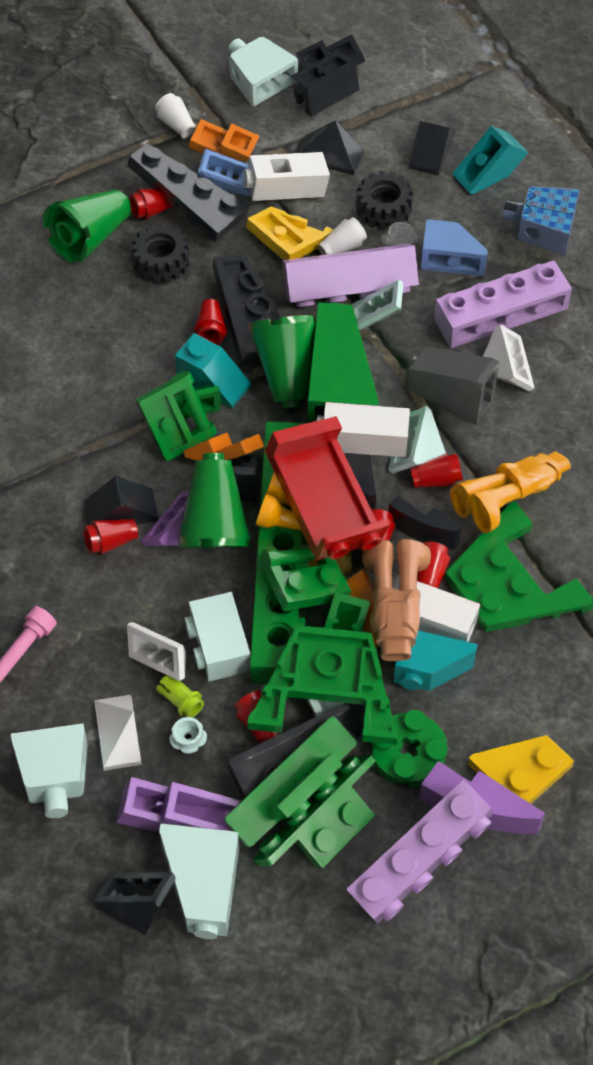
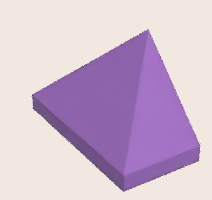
M181 492L140 541L144 546H178V538L189 492Z

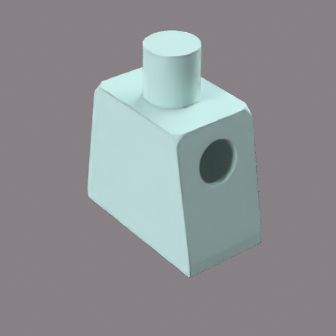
M259 37L247 45L241 39H235L228 47L231 79L253 107L293 84L290 76L298 72V59L265 37Z
M84 724L12 733L11 740L29 802H44L45 816L48 818L66 816L68 814L67 798L80 797L84 793L88 746Z

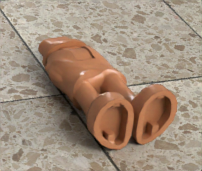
M402 539L397 543L399 590L392 588L394 547L390 541L382 540L376 547L370 550H363L362 554L364 567L368 572L374 573V609L370 616L371 631L377 637V645L381 648V658L385 661L409 660L411 658V647L416 643L419 630L421 593L417 589V573L427 569L431 560V551L428 546L411 539Z

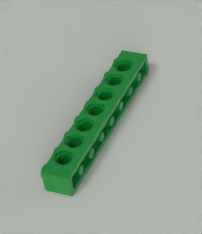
M266 422L264 450L273 432L307 423ZM265 451L261 506L274 473ZM282 505L284 508L292 510L291 507ZM278 526L271 528L259 527L250 664L251 684L269 683L277 668V662L296 626H305V617H299V609L288 610L282 614L273 612L277 609H282L260 562V555L263 550L276 549L280 551L278 550L279 548L291 550L302 548V545L309 546L303 532L300 530ZM308 561L282 565L281 568L283 571L307 568ZM274 641H283L286 644L282 646H275L271 643Z

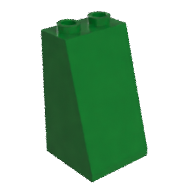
M318 302L308 396V423L317 421L318 416H324L326 402L378 406L376 389L352 305Z

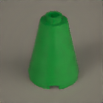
M117 189L54 202L47 206L43 212L44 229L48 227L52 236L48 238V241L55 252L65 261L70 263L74 261H79L78 263L83 262L130 216L131 203L129 198Z
M315 316L281 317L279 320L270 321V319L249 323L250 333L275 403H282L283 409L303 407L302 400H307L309 396L316 330Z
M204 453L203 460L195 461L178 538V547H249L250 538L231 460H224V453Z

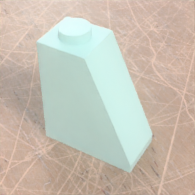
M160 824L161 845L169 872H173L176 877L173 885L187 932H193L196 937L202 939H215L218 935L227 936L240 848L239 832Z

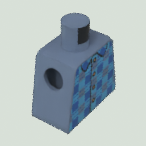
M531 186L528 188L525 203L506 200L502 219L520 222L517 237L520 241L566 255L580 190Z

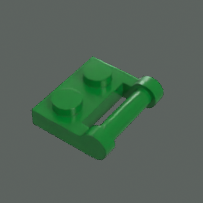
M184 371L175 375L170 381L135 399L162 458L167 462L184 453V450L208 440L218 432L213 421L208 420L192 385L194 379L190 371ZM178 392H181L197 426L192 432H190L173 396Z
M310 547L284 551L268 549L263 550L260 555L261 566L283 611L331 603L335 591L350 595L352 591L336 560H331L327 557L317 560L319 566L283 571L282 565L315 560Z

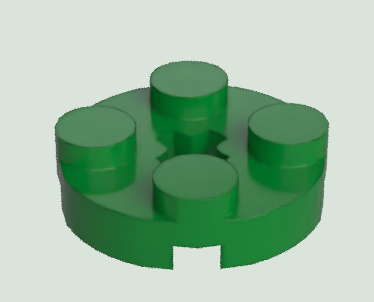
M411 710L407 713L392 716L398 732L397 745L372 743V756L376 760L374 763L376 770L388 782L408 784V787H420L438 761L444 764L447 758L448 746L446 736L437 723L427 718L423 712ZM403 744H415L417 746V755L412 757L410 753L402 754L400 751L403 749Z

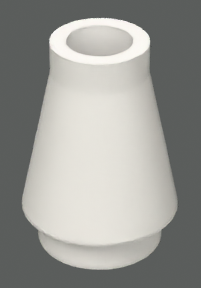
M169 93L159 99L155 106L157 117L180 134L183 139L191 137L197 126L193 123L181 97Z
M354 217L349 220L344 219L324 241L318 244V249L322 255L348 252L362 246V241L367 239V235L357 219Z

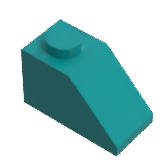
M491 125L452 174L469 193L475 194L509 177L528 152L510 133Z
M195 333L175 355L176 375L184 371H190L194 379L193 387L219 386L221 404L230 409H233L251 387L249 380L222 347Z
M418 630L416 643L411 647V658L409 660L396 661L393 682L401 684V686L409 690L423 689L430 691L472 669L475 663L478 644Z

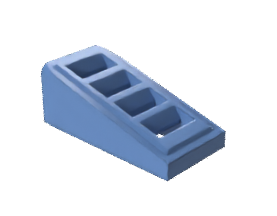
M205 149L197 174L209 179L213 184L228 193L251 197L249 188H245L243 184V170L248 169V164ZM233 174L239 175L238 180L232 179Z

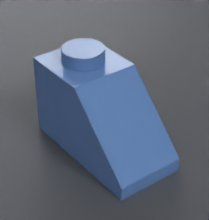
M426 219L421 270L485 276L488 250L459 223Z

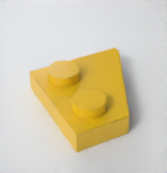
M269 207L247 218L246 228L283 260L301 258L318 249V244L324 241L333 231L329 227H325L324 231L307 226V219L289 215L285 211L274 207Z
M545 735L472 754L468 758L467 764L476 773L481 771L532 804L573 767L574 760L551 738Z

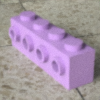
M411 244L282 260L286 299L289 302H295L296 307L314 305V299L327 298V302L347 300L346 295L359 293V298H365L398 279L403 282V293L410 292V286L419 285L415 246Z
M554 260L544 264H536L529 269L514 274H506L499 279L479 283L471 288L456 293H448L436 299L434 321L449 347L453 348L492 335L495 327L500 324L510 329L567 310L572 287Z
M463 779L347 888V891L377 924L383 918L388 922L404 907L401 901L411 891L418 894L432 881L434 877L431 873L441 863L446 867L463 851L459 847L470 836L476 839L491 825L492 822L489 818L492 816V808Z

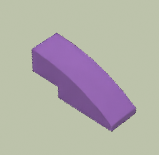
M438 761L421 784L419 800L433 808L464 779L492 808V816L489 818L492 823L487 829L518 834H537L541 829L545 815L543 811L481 771L470 782Z
M131 777L123 788L116 823L159 832L160 824L232 831L224 822V817L241 801L175 782L166 787Z

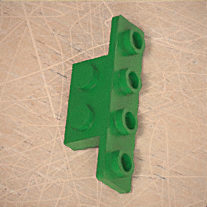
M334 716L329 717L224 817V822L232 831L239 832V839L245 846H253L278 821L289 816L292 820L298 818L311 805L307 799L316 790L321 794L338 779L334 773L343 765L340 760L357 745V741Z
M352 755L342 762L343 765L338 769L340 771L337 775L338 779L323 793L320 794L316 790L312 794L314 799L310 802L311 805L295 820H292L290 816L286 818L285 822L288 825L279 834H271L259 845L260 852L254 857L253 861L258 866H271L296 843L316 868L323 869L375 816L352 788V785L375 763L376 760L373 756Z

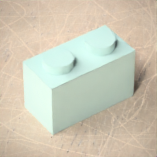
M232 592L190 601V616L184 617L189 639L196 637L198 647L193 648L198 670L205 668L208 682L250 672V651Z

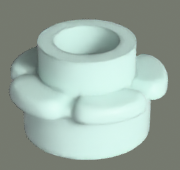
M184 717L173 725L171 729L172 735L169 738L173 748L181 749L185 754L195 753L199 746H203L206 743L207 733L203 731V725L198 720ZM190 734L192 737L190 739H186L185 735Z

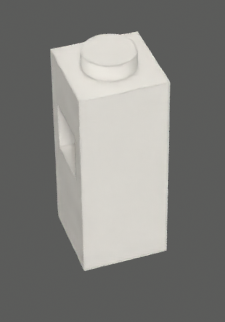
M323 152L251 155L248 169L243 170V184L245 188H249L252 201L324 197L330 177Z
M326 402L324 416L317 417V421L337 416L342 426L337 440L343 453L406 457L410 408Z
M399 575L392 587L396 590H399ZM417 581V589L421 593L419 631L469 642L477 623L480 604Z

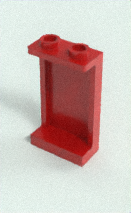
M337 416L275 431L272 433L264 450L316 561L327 557L331 560L339 559L349 553V551L359 548L370 550L382 542V538L389 528L386 520L377 522L341 449L337 438L342 430V426Z

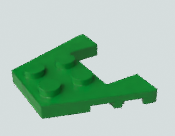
M516 501L511 502L502 511L499 526L489 533H482L446 571L445 580L457 596L480 604L477 622L485 632L530 624V620L548 616L555 619L560 618L563 613L578 610L581 613L593 610V598L577 578L545 594L506 545L532 531L533 523Z
M297 625L277 662V668L268 685H265L262 691V696L254 711L252 710L248 717V729L282 733L286 699L289 697L364 705L366 708L362 742L397 745L398 732L396 725H394L390 701L383 684L382 671L372 633Z

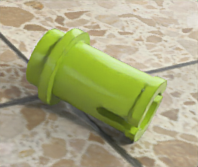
M168 675L161 679L160 683L165 687L158 685L157 691L178 708L177 712L181 717L193 718L202 710L204 701L201 699L202 695L198 691H191L184 683Z

